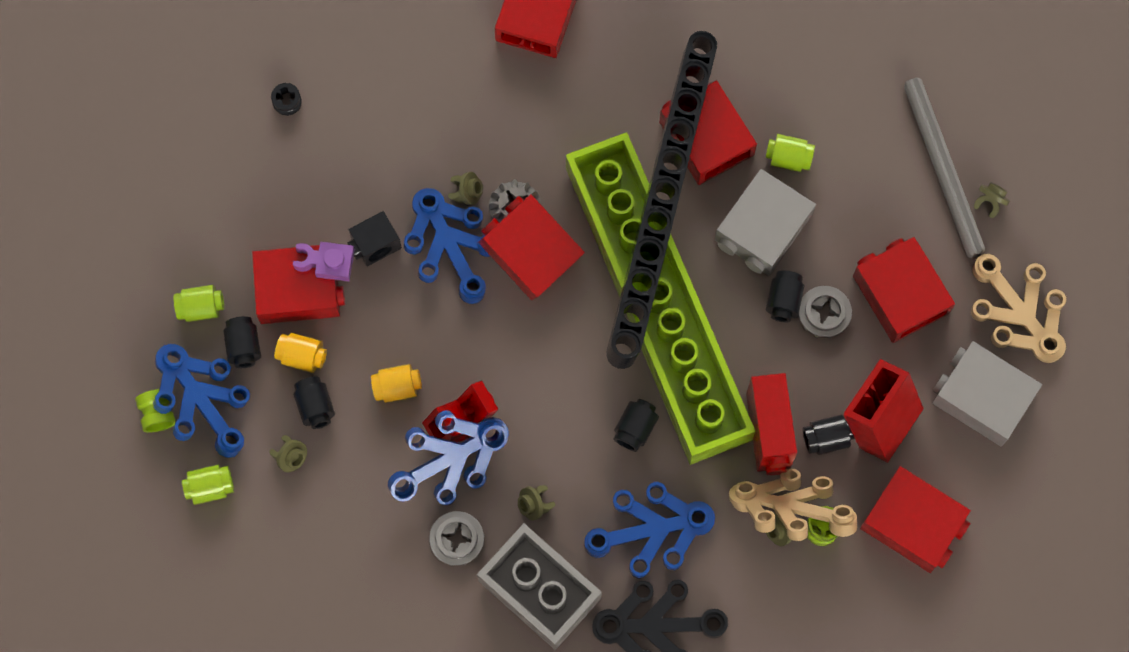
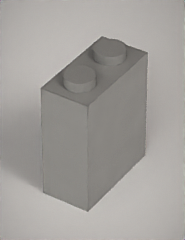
M760 169L718 227L715 241L718 242V247L725 253L732 256L736 254L744 259L745 264L752 271L759 274L763 272L770 276L812 217L816 204L763 169Z
M972 341L967 350L960 347L950 362L955 367L951 375L948 377L943 374L932 391L938 395L932 404L1002 447L1009 439L1043 384Z

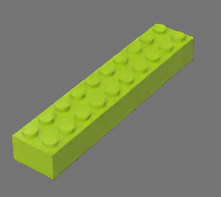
M627 132L566 154V171L619 297L621 296L649 188V182ZM656 222L648 223L652 229L662 230L660 224ZM670 233L641 350L688 462L691 465L753 441L756 431ZM649 252L640 253L647 261L655 260L654 256ZM640 282L632 283L636 290L641 292L647 291L644 284ZM626 313L630 322H640L635 314Z

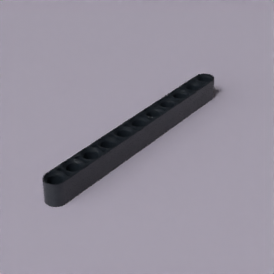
M697 31L690 36L680 63L606 351L608 362L618 369L632 366L642 348L717 50L716 38L707 31ZM699 48L706 54H699L694 49ZM688 76L694 77V78H696L699 82H698V83H693V82L689 81V80L687 79V77H688ZM679 105H686L692 111H684L679 107ZM671 134L681 135L684 141L674 139ZM664 163L674 164L677 170L667 169ZM663 192L669 196L670 200H662L656 193ZM656 222L661 225L662 230H654L648 223ZM649 252L654 256L655 260L647 261L640 253ZM640 282L644 284L647 291L641 292L636 290L632 283ZM633 313L639 318L640 322L632 323L625 318L624 314ZM625 344L629 346L632 353L622 354L617 350L616 345Z

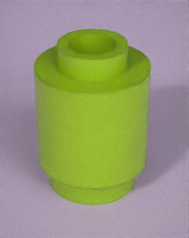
M777 134L776 140L769 139L765 158L771 159L770 166L801 172L802 169L810 171L815 145L808 144V140Z
M214 285L182 289L181 293H175L173 296L175 314L178 320L185 319L186 322L218 318L219 311L225 309L223 293L221 290L216 291Z
M218 464L188 471L187 479L182 480L186 500L192 499L194 505L227 498V494L234 492L229 466L220 467Z

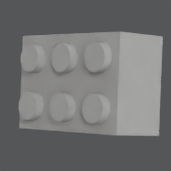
M525 523L521 525L477 574L478 581L554 650L562 644L602 598V592Z

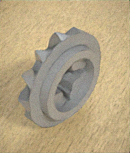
M515 179L512 182L501 183L492 192L489 201V212L492 219L496 218L500 222L509 214L505 210L509 205V195L514 199L520 196L524 200L532 194L541 204L538 191H535L528 182L522 183Z
M818 286L809 290L802 297L798 318L801 320L804 329L813 333L816 338L820 336L832 338L839 333H843L849 325L852 317V307L847 296L839 289L831 286ZM830 301L829 312L834 314V317L828 316L822 324L820 323L821 319H819L820 313L816 312V309H822L826 302Z
M448 512L439 517L433 524L429 535L430 547L438 560L450 566L466 565L478 557L484 546L482 526L475 517L466 512ZM461 525L462 537L467 539V541H471V543H460L456 551L453 552L452 541L442 536L455 535L456 530Z

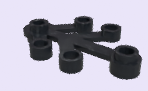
M674 580L668 585L667 592L641 619H627L640 603H647L653 597V586L647 581H639L634 585L633 592L616 610H602L595 616L592 624L593 633L600 642L605 644L617 643L625 652H651L643 650L628 633H642L661 652H687L684 649H679L663 633L703 632L709 638H719L726 632L728 618L719 609H709L704 612L702 617L662 618L676 602L683 601L688 594L686 583L681 580ZM679 585L684 589V594L680 597H675L671 593V588ZM640 586H645L649 589L650 594L645 598H641L637 595L636 590ZM710 619L718 620L720 628L716 631L710 630L707 627V621ZM605 622H614L616 630L613 633L605 632L603 629Z

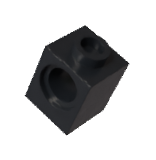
M384 211L348 229L351 241L347 242V244L354 246L355 259L358 260L362 257L367 267L402 248L400 239Z

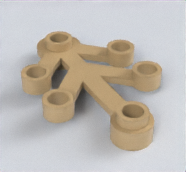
M991 254L979 256L972 267L974 277L982 283H991L1010 309L994 307L988 300L980 299L971 308L972 317L979 322L992 320L1024 326L1031 335L1013 334L1009 327L999 326L991 335V341L996 347L1005 348L1010 346L1032 350L1035 357L1042 362L1053 363L1058 361L1066 350L1065 340L1058 333L1060 310L1066 303L1065 294L1060 290L1054 289L1046 295L1044 305L1047 308V314L1043 328L1035 317L1040 283L1046 276L1045 268L1038 263L1030 264L1024 272L1026 286L1024 300L1022 301L1001 274V263L998 258ZM990 262L994 269L987 271L983 268L982 263ZM1036 270L1039 272L1040 278L1033 279L1029 271ZM1050 297H1058L1060 305H1053L1050 302ZM976 307H985L987 309V314L980 315L977 312ZM997 333H1005L1008 340L1005 342L998 340ZM1049 340L1053 342L1055 349H1046L1044 341Z
M786 469V473L780 474V479L760 485L743 481L734 485L729 491V500L734 508L740 512H749L754 520L755 529L762 533H768L775 529V514L772 511L764 510L762 506L774 509L787 529L788 538L793 541H802L808 536L807 521L797 518L795 514L829 522L830 532L836 536L847 537L854 534L857 530V515L850 506L838 505L832 510L804 503L817 498L825 499L832 496L833 481L829 477H817L813 480L812 487L794 491L801 487V473L796 469ZM783 490L794 491L780 496L771 495Z

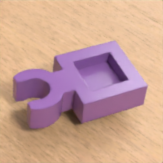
M320 242L319 251L313 250L308 244H296V251L298 253H305L308 257L302 262L293 261L294 269L304 272L313 267L316 268L315 275L318 278L350 281L355 251L354 246Z

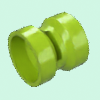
M159 389L144 392L135 398L137 409L142 411L144 415L140 420L143 432L163 431L173 427L176 423L172 411L161 414L154 409L153 401L157 393H159ZM166 398L159 399V403L163 406H168L170 403Z
M821 506V507L828 508V509H832V510L834 509V508L829 507V506ZM808 518L807 538L813 544L827 546L838 537L830 532L829 522Z

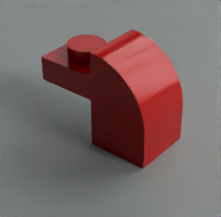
M481 380L471 384L457 400L436 407L422 424L429 436L460 443L470 436L455 431L450 434L442 433L435 423L436 416L440 412L445 410L451 411L458 419L479 424L484 419L492 417L497 412L498 407L494 402L492 394L488 392ZM452 418L444 419L442 426L450 425Z

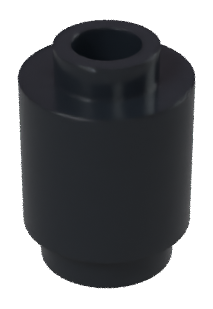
M782 270L778 271L776 277L772 279L766 311L771 314L773 320L790 322L791 318L799 316L805 287L802 283L803 277L800 274Z
M241 316L227 320L223 333L228 363L235 364L236 368L254 366L255 361L261 358L257 326L253 324L251 317Z
M318 376L308 377L295 383L293 395L303 425L311 426L312 429H319L331 423L330 419L335 416V411L326 384L322 383Z
M638 399L637 402L630 401L614 429L616 434L613 440L622 447L637 452L640 446L645 445L659 419V416L655 413L656 407L642 399Z
M842 414L810 422V426L802 428L805 445L809 454L817 452L818 455L849 448L851 446L850 440L855 439Z

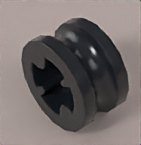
M282 83L277 85L271 93L274 109L279 114L289 116L299 111L302 99L295 85ZM288 93L294 101L290 99L291 104L283 105L282 100L278 99H283L282 95Z

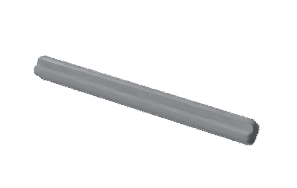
M920 78L910 79L905 82L904 89L965 252L969 258L978 257L984 254L985 246L922 80Z

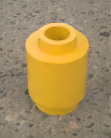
M291 332L289 335H280L275 348L274 358L280 360L282 365L314 373L317 368L321 369L323 367L327 349L323 348V342Z
M411 364L378 370V374L371 375L372 390L376 401L384 400L387 403L417 397V390L422 389L419 370H413Z

